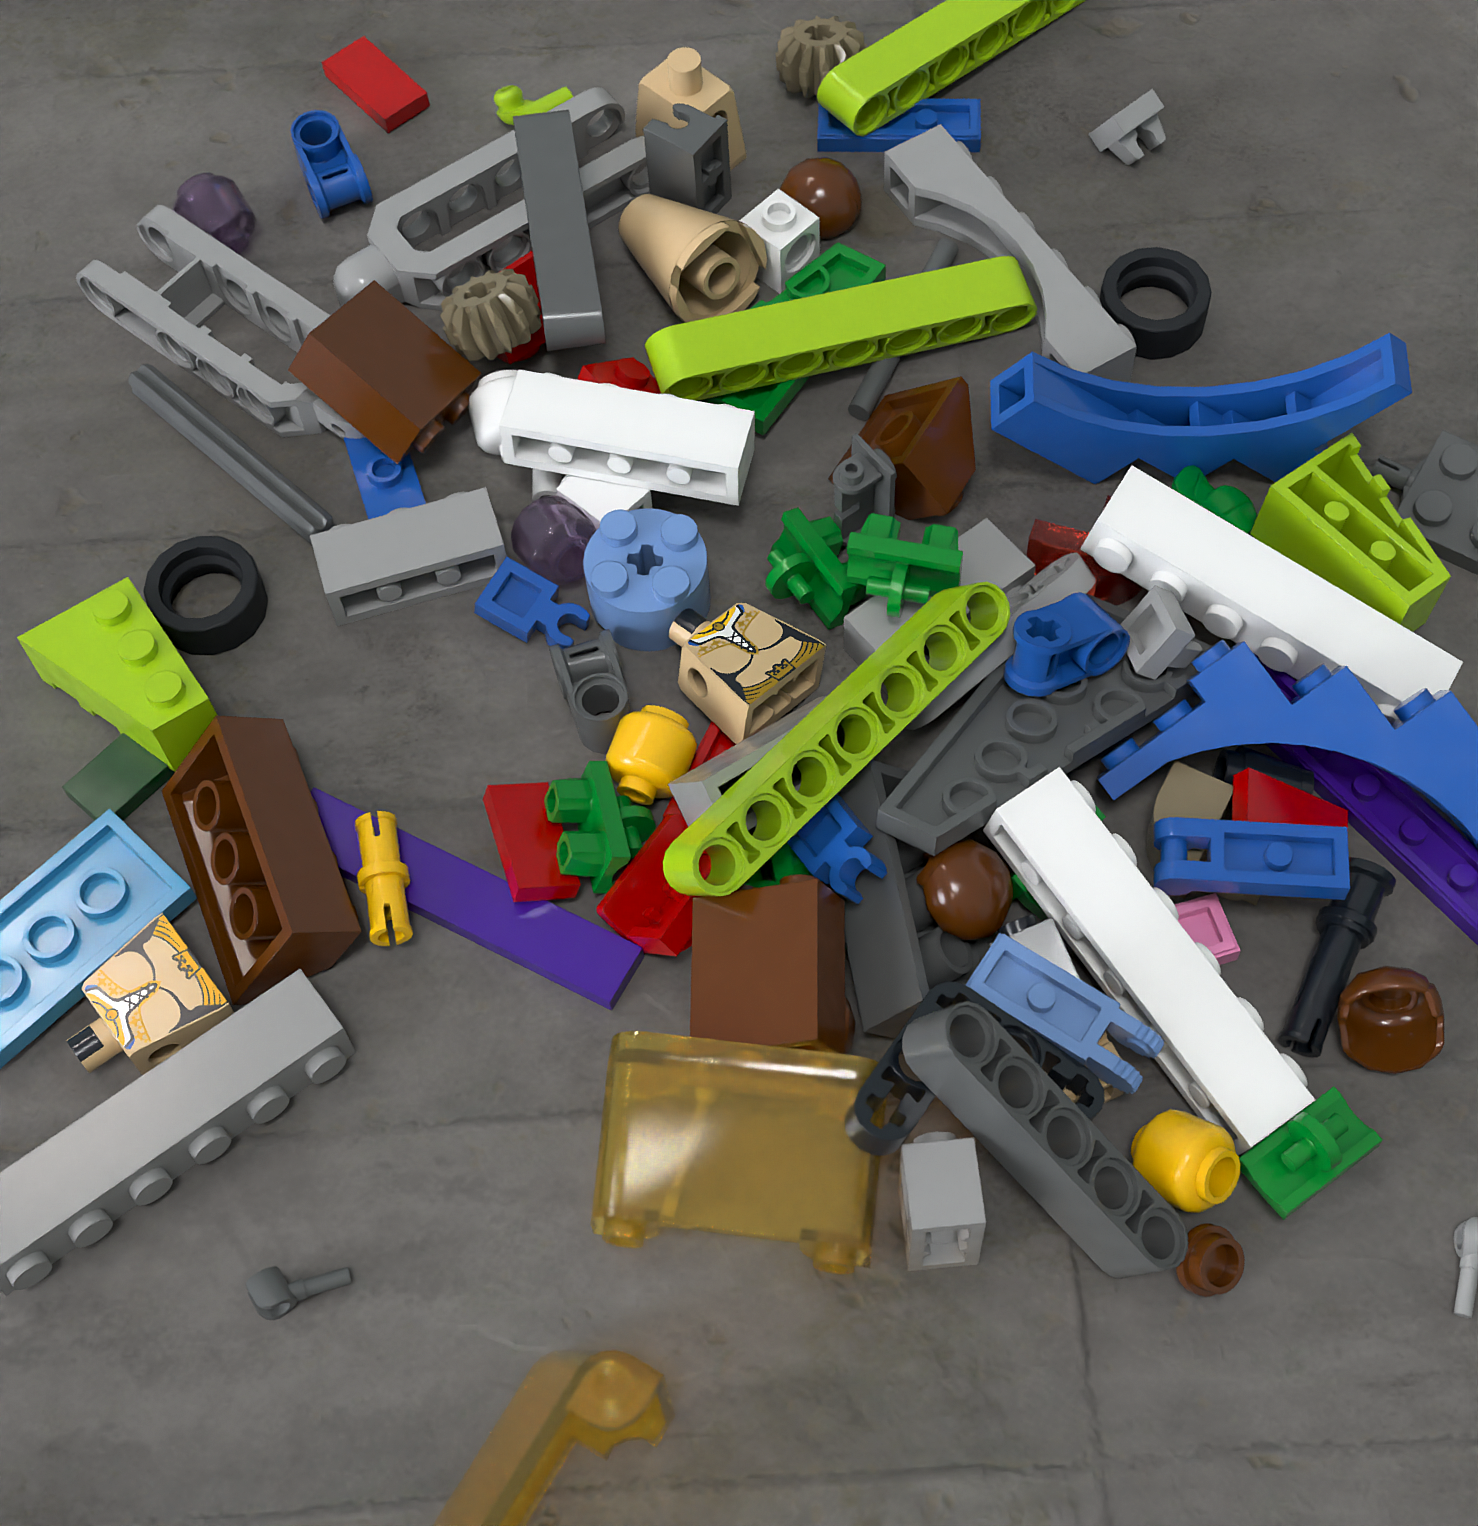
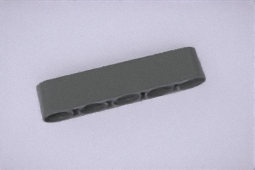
M569 110L513 116L547 351L606 344L602 307Z
M966 1001L914 1019L906 1027L903 1035L902 1050L907 1064L915 1075L1105 1273L1111 1277L1122 1279L1170 1270L1180 1265L1185 1259L1188 1249V1234L1184 1222L1178 1213L987 1010L977 1003Z

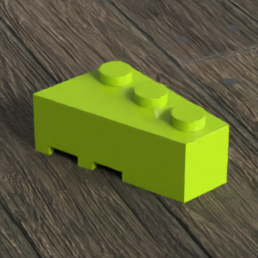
M1351 432L1270 486L1250 534L1265 545L1414 632L1426 623L1451 575L1411 517L1402 519L1387 498L1391 488L1381 474L1372 476L1358 455L1361 445Z
M129 577L122 579L17 637L43 681L55 689L59 687L75 698L80 706L93 716L98 714L117 727L120 734L125 733L167 764L174 772L217 715L208 696Z

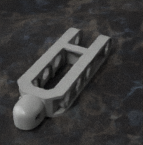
M598 87L588 89L547 111L569 110L577 160L586 157L589 149L604 142L615 132L620 122H625L623 107L608 91ZM604 110L599 119L587 127L590 120L597 113ZM514 130L376 205L367 234L370 245L344 259L335 271L333 285L340 307L375 280L400 303L407 302L421 309L442 311V301L452 295V289L455 286L466 284L470 281L471 276L476 278L483 276L488 270H494L495 273H498L532 251L525 199L432 251L414 250L413 248L438 233L443 236L451 232L452 225L485 207L487 210L496 207L499 199L523 187ZM644 136L631 139L579 168L589 229L624 210L638 196L650 194L647 165L641 172L634 175L638 167L646 161ZM514 160L507 171L496 177L502 166ZM468 185L465 192L459 198L449 202L459 189ZM422 211L416 221L402 228L409 217L416 212ZM509 237H512L511 241L504 249L494 253L497 247L503 241H505ZM465 263L464 268L460 271V273H458L456 276L450 279H447V277L455 268Z
M157 205L136 225L141 239L152 253L178 272L157 292L126 271L119 274L99 260H92L77 273L76 280L80 289L88 300L103 314L280 437L321 434L327 429L342 439L344 437L357 439L365 437L303 383L289 384L286 381L281 385L256 368L253 358L245 353L241 356L237 355L214 338L212 330L203 325L226 304L298 353L308 334L331 315L164 205Z

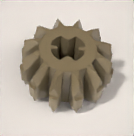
M816 15L814 20H796L794 26L781 30V39L778 41V52L775 55L776 69L779 71L780 81L786 83L787 91L793 93L803 92L805 98L817 95L818 88L829 71L867 48L866 43H864V34L856 29L854 22H839L837 16L821 19Z
M504 269L498 273H495L494 270H488L483 276L477 278L471 276L470 281L466 284L455 286L452 289V295L446 297L441 303L443 312L440 316L445 325L443 330L450 344H454L457 352L460 355H466L469 361H477L485 356L489 360H494L499 354L504 352L512 354L514 347L519 344L528 343L531 340L530 334L537 332L542 326L540 320L541 311L538 306L539 299L533 286L528 284L525 275L516 274L513 269Z

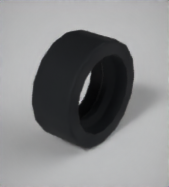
M1150 247L1136 249L1117 258L1106 270L1099 300L1111 318L1117 324L1124 325L1132 334L1137 346L1135 356L1146 359L1171 358L1190 349L1202 336L1212 291L1208 275L1195 260L1176 250ZM1156 287L1169 290L1179 296L1188 306V309L1185 313L1174 318L1154 320L1140 317L1128 310L1120 298L1123 294L1136 288Z
M196 536L171 546L158 556L147 572L143 590L148 608L174 647L191 655H216L237 648L254 635L265 618L268 602L263 580L254 558L239 543L221 536ZM215 573L228 574L239 579L241 585L240 592L233 602L219 613L204 618H185L173 611L172 603L180 589L194 578Z

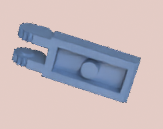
M998 934L965 985L1081 1064L1086 1065L1100 1080L1111 1084L1113 1088H1117L1127 1094L1136 1092L1143 1081V1076L1131 1064L1121 1060L1120 1057L1098 1045L1106 1030L1117 1042L1130 1048L1135 1053L1148 1058L1152 1057L1154 1059L1157 1057L1164 1046V1040L1161 1039V1036L1156 1031H1153L1149 1026L1143 1025L1141 1021L1119 1009L1120 1003L1005 934Z

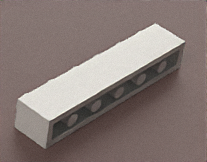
M1132 465L1080 550L1094 557L1095 561L1104 569L1113 573H1120L1148 591L1154 586H1158L1173 592L1185 613L1202 622L1207 630L1218 637L1231 639L1236 643L1244 641L1250 650L1259 657L1261 662L1273 670L1286 672L1299 680L1323 663L1330 672L1338 666H1348L1390 724L1399 719L1393 710L1416 692L1427 688L1433 695L1439 690H1449L1463 664L1461 660Z
M1058 767L998 807L983 831L1048 918H1053L1060 934L1106 995L1121 1004L1119 1009L1141 1021L1143 1025L1149 1026L1150 1029L1156 1031L1161 1036V1039L1164 1040V1046L1158 1056L1155 1057V1060L1198 1117L1223 1127L1230 1134L1234 1141L1236 1153L1240 1155L1315 1101L1306 1088L1307 1079L1305 1074L1291 1057L1283 1053L1280 1054L1263 1032V1021L1256 1009L1247 1000L1241 997L1237 998L1220 976V965L1213 953L1202 943L1194 942L1178 922V911L1169 896L1161 889L1151 887L1136 867L1137 859L1129 844L1118 834H1111L1095 814V803L1085 787L1075 780L1070 781L1062 769Z

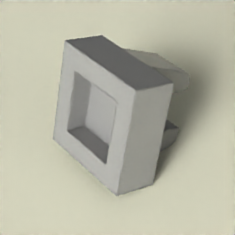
M1152 88L1088 135L1100 152L1108 147L1124 164L1131 165L1144 156L1142 149L1137 144L1136 137L1144 141L1149 151L1165 141V133L1157 114L1158 111L1164 108V105Z
M1154 586L1120 624L1130 635V644L1126 653L1135 672L1155 680L1166 667L1187 668L1203 650L1199 643L1191 641L1195 634L1174 593L1158 586Z

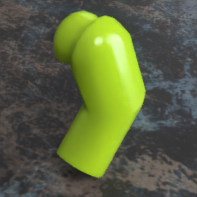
M508 85L496 91L494 102L498 106L496 112L498 117L505 124L514 125L513 116L547 112L573 98V95L567 87H562L540 99L525 100L519 87Z

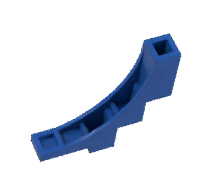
M1222 639L1191 662L1198 672L1186 681L1201 702L1192 708L1186 699H1183L1153 721L1160 731L1138 746L1131 737L1100 760L1107 770L1098 775L1097 779L1114 801L1165 763L1201 751L1233 745L1261 743L1306 745L1336 751L1366 761L1396 776L1423 794L1445 813L1472 845L1478 849V726L1451 690H1439L1432 695L1427 688H1423L1393 710L1399 719L1390 724L1348 666H1338L1330 672L1323 663L1292 685L1298 696L1289 701L1244 641L1238 642L1232 648H1229Z

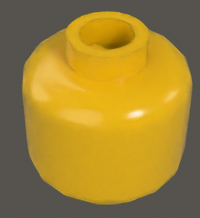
M646 705L642 707L641 711H634L622 717L605 759L608 762L611 778L619 784L617 792L620 795L629 796L632 802L643 805L652 804L654 798L673 797L668 784L688 773L697 749V742L688 730L689 723L685 718L672 710L655 705Z
M1169 1109L1156 1115L1148 1124L1141 1127L1132 1142L1131 1156L1133 1166L1169 1205L1182 1211L1200 1213L1213 1207L1215 1204H1220L1232 1194L1237 1185L1241 1164L1232 1137L1223 1127L1185 1111Z

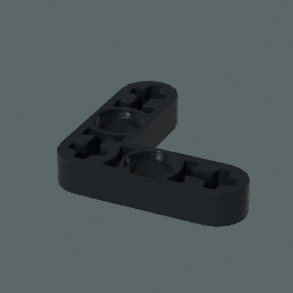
M947 981L937 984L927 993L862 1085L845 1115V1130L850 1140L860 1150L871 1155L884 1156L894 1153L901 1147V1144H904L936 1096L922 1081L909 1078L899 1065V1056L904 1054L902 1041L906 1027L914 1019L966 1001L977 1003L987 1010L1062 1091L1065 1089L1072 1091L1077 1096L1074 1104L1091 1122L1102 1110L1105 1100L1104 1088L1098 1077L1089 1068L988 999L959 982ZM891 1093L895 1098L900 1099L901 1102L893 1112L888 1123L881 1129L876 1127L870 1119L882 1105L888 1094Z

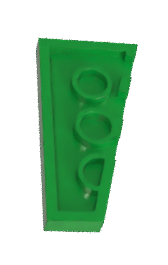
M837 242L785 282V290L768 302L760 300L750 309L885 281L886 265ZM810 376L698 401L717 405L728 404L740 409L755 411V432L764 436Z

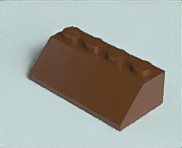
M216 715L162 789V794L232 1004L245 1005L298 969H301L308 978L331 968L362 931L358 923L357 911L349 899L338 869L337 857L331 850L319 817L317 803L311 796L299 763L298 752L291 742L284 720Z

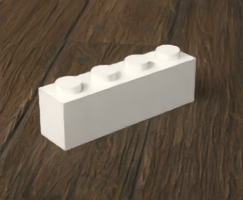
M518 369L499 422V432L503 459L506 464L739 506L755 450V411L740 409L728 404L717 405L678 398L671 394H655L621 388L610 383L599 384L565 378L553 373H537Z

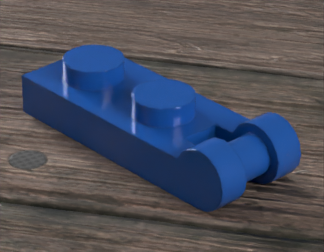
M1181 817L1160 819L1154 824V847L1160 850V862L1154 866V887L1161 889L1167 895H1183L1192 891L1345 900L1350 890L1347 827ZM1192 848L1207 849V862L1189 861L1187 851Z

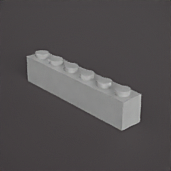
M298 969L0 1172V1291L7 1296L14 1290H23L37 1284L49 1274L54 1262L76 1247H86L97 1242L110 1231L113 1221L136 1205L142 1206L156 1201L170 1189L173 1180L195 1164H205L218 1158L228 1149L231 1139L254 1123L261 1124L272 1120L287 1107L289 1099L312 1083L319 1084L331 1079L341 1071L346 1064V1059L355 1054L356 1051L344 1027L301 969Z

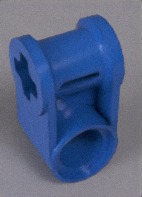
M322 110L307 111L299 115L292 123L291 136L302 174L320 218H327L330 216V210L360 199L365 204L373 201L371 188L358 156L355 153L353 154L335 116Z
M1082 592L1073 593L1061 601L1037 610L1026 611L1017 617L1013 627V637L1017 643L1014 655L1009 657L1005 663L1004 679L1018 693L1036 697L1050 695L1057 689L1090 676L1102 675L1111 670L1125 655L1130 644V635L1126 629L1087 594Z

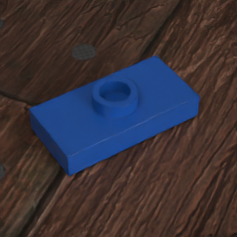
M344 437L368 519L386 515L398 508H412L426 504L410 453L400 463L396 464L366 437L360 439Z

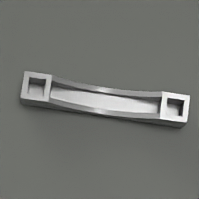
M940 124L885 151L884 191L914 226L938 231L974 247L989 258L1012 256L1017 259L1038 308L1035 319L1039 327L1042 356L1070 369L1114 381L1130 383L1137 348L1130 331L1124 325L1117 324L1102 307L1095 291L1089 286L1081 284L1068 269L1062 254L1056 249H1050L1036 233L1030 218L1025 213L1018 212L1003 195L999 183L993 177H987L972 160L967 147L961 141H955Z

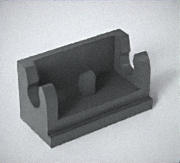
M674 104L673 115L678 120L686 121L688 123L686 127L674 129L668 123L652 119L643 128L650 194L717 214L732 198L727 119L720 115L713 118L687 104Z

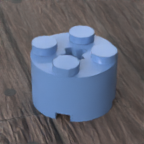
M650 508L630 511L622 509L613 510L601 519L600 527L592 535L586 546L583 560L590 607L594 619L605 630H610L612 638L617 644L629 649L658 651L676 645L677 643L669 638V630L675 618L688 608L693 609L706 618L710 608L711 595L707 551L695 521L687 515Z

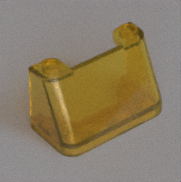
M625 1031L613 1035L606 1070L590 1224L593 1234L602 1235L604 1242L614 1246L639 1248L644 1245V1239L658 1236L661 1226L799 1243L801 1252L813 1259L812 1266L817 1270L827 1273L850 1274L855 1271V1266L870 1268L883 1156L864 1152L850 1140L845 1130V1115L856 1094L879 1062L853 1055L645 1031ZM889 1094L870 1119L876 1127L881 1129L887 1123Z
M554 1350L542 1356L528 1372L432 1526H525L575 1443H578L607 1461L616 1446L626 1441L644 1440L657 1448L675 1417L664 1374L636 1357L619 1350Z

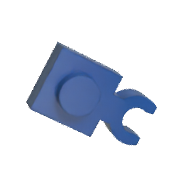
M509 557L504 559L475 602V614L526 643L535 630H538L545 634L549 646L559 644L562 648L574 645V640L562 634L558 628L565 623H572L586 631L590 622V614L580 605L574 603L558 605L554 602L559 593V586Z
M837 794L787 841L813 876L826 884L830 883L835 892L855 904H859L863 900L861 893L855 887L856 878L862 870L867 869L881 879L887 874L884 862L863 848L873 837L846 802Z

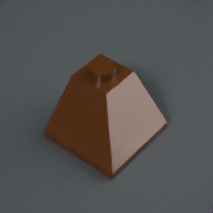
M962 376L885 395L858 434L873 450L876 448L882 450L895 467L897 473L894 501L896 515L907 520L935 515L944 516L955 509L961 502L964 495L962 490L976 470L969 386ZM852 444L838 465L852 456ZM832 472L828 479H829V480L832 482V484L834 485V483H833V472Z

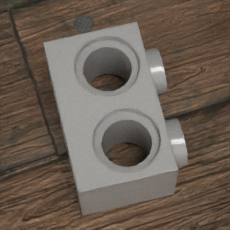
M931 1132L916 1137L911 1144H901L898 1193L908 1271L978 1265L986 1218L974 1138L956 1139V1135L950 1132Z

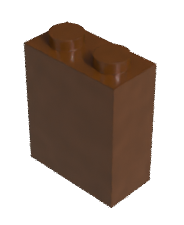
M375 280L308 334L288 369L290 373L396 464L400 463L415 448L421 454H424L443 433L445 426L442 423L445 420L451 425H455L469 410V391L482 374Z
M798 874L781 878L779 885L755 888L743 884L729 895L693 898L690 1056L719 1073L845 1058V901L818 878Z

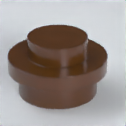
M1204 1223L1194 1227L1187 1233L1188 1249L1185 1259L1176 1267L1180 1283L1189 1292L1203 1297L1229 1292L1237 1285L1243 1274L1245 1257L1241 1245L1227 1229L1221 1226Z

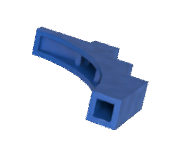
M1388 333L1347 355L1302 371L1255 382L1209 387L1151 386L1114 381L1070 369L1035 352H1031L990 380L991 430L1095 485L1138 458L1172 477H1175L1183 468L1189 465L1197 466L1204 475H1207L1235 459L1272 481L1277 482L1328 448L1327 442L1412 394L1407 347L1404 341Z

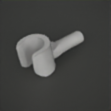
M1471 1217L1458 1225L1453 1237L1458 1257H1461L1459 1264L1461 1270L1453 1314L1465 1318H1472L1478 1282V1217Z

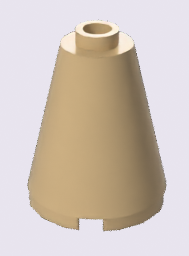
M653 194L638 196L627 205L621 215L619 222L621 239L673 312L684 323L743 311L755 299L760 286L754 281L759 265L766 269L767 254L764 241L747 224Z

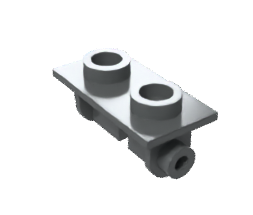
M857 433L852 435V456L842 461L833 472L834 506L838 509L834 512V523L841 530L842 545L846 548L850 532L860 533L871 513L892 517L895 514V480L897 478L895 467L882 450L878 448L873 450Z

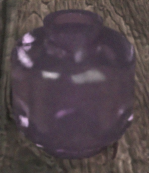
M209 172L200 173L186 180L178 189L177 199L173 206L174 212L237 254L242 253L249 244L248 239L255 230L256 216L231 178L214 175Z
M546 496L530 503L518 515L510 535L513 551L528 569L557 585H565L585 576L583 565L585 549L597 529L579 508L569 503L563 497Z

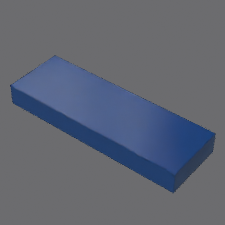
M922 99L914 107L865 136H857L819 104L818 152H885L941 124L955 141H961L969 152L980 153L981 99Z

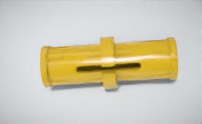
M377 811L380 835L375 836L371 812L355 820V830L358 834L362 868L357 872L359 890L366 894L370 924L369 937L370 941L375 945L390 946L387 921L392 920L396 945L408 941L413 935L404 890L410 883L408 866L400 861L396 816L390 812Z

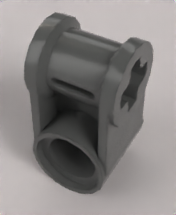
M609 629L600 631L598 639L562 648L559 644L549 646L556 677L563 698H567L579 738L585 747L592 752L607 754L622 717L631 713L622 667ZM604 711H610V712H611V713H609V714H607V715L595 716V714H597V713H599V712H604Z

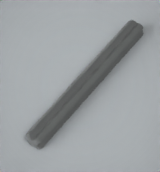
M142 364L137 371L131 372L128 383L132 386V392L309 543H311L310 535L328 531L335 526L332 515L153 365Z

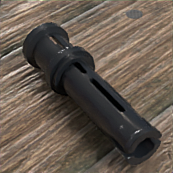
M1349 857L1350 890L1345 900L1331 899L1329 906L1322 907L1316 917L1317 930L1321 935L1284 1029L1278 1037V1041L1285 1048L1290 1047L1292 1040H1295L1291 1051L1296 1054L1311 1058L1321 1056L1325 1038L1340 1001V994L1346 987L1359 950L1368 947L1369 944L1374 942L1377 935V927L1374 924L1383 897L1393 893L1396 879L1386 868L1372 861Z

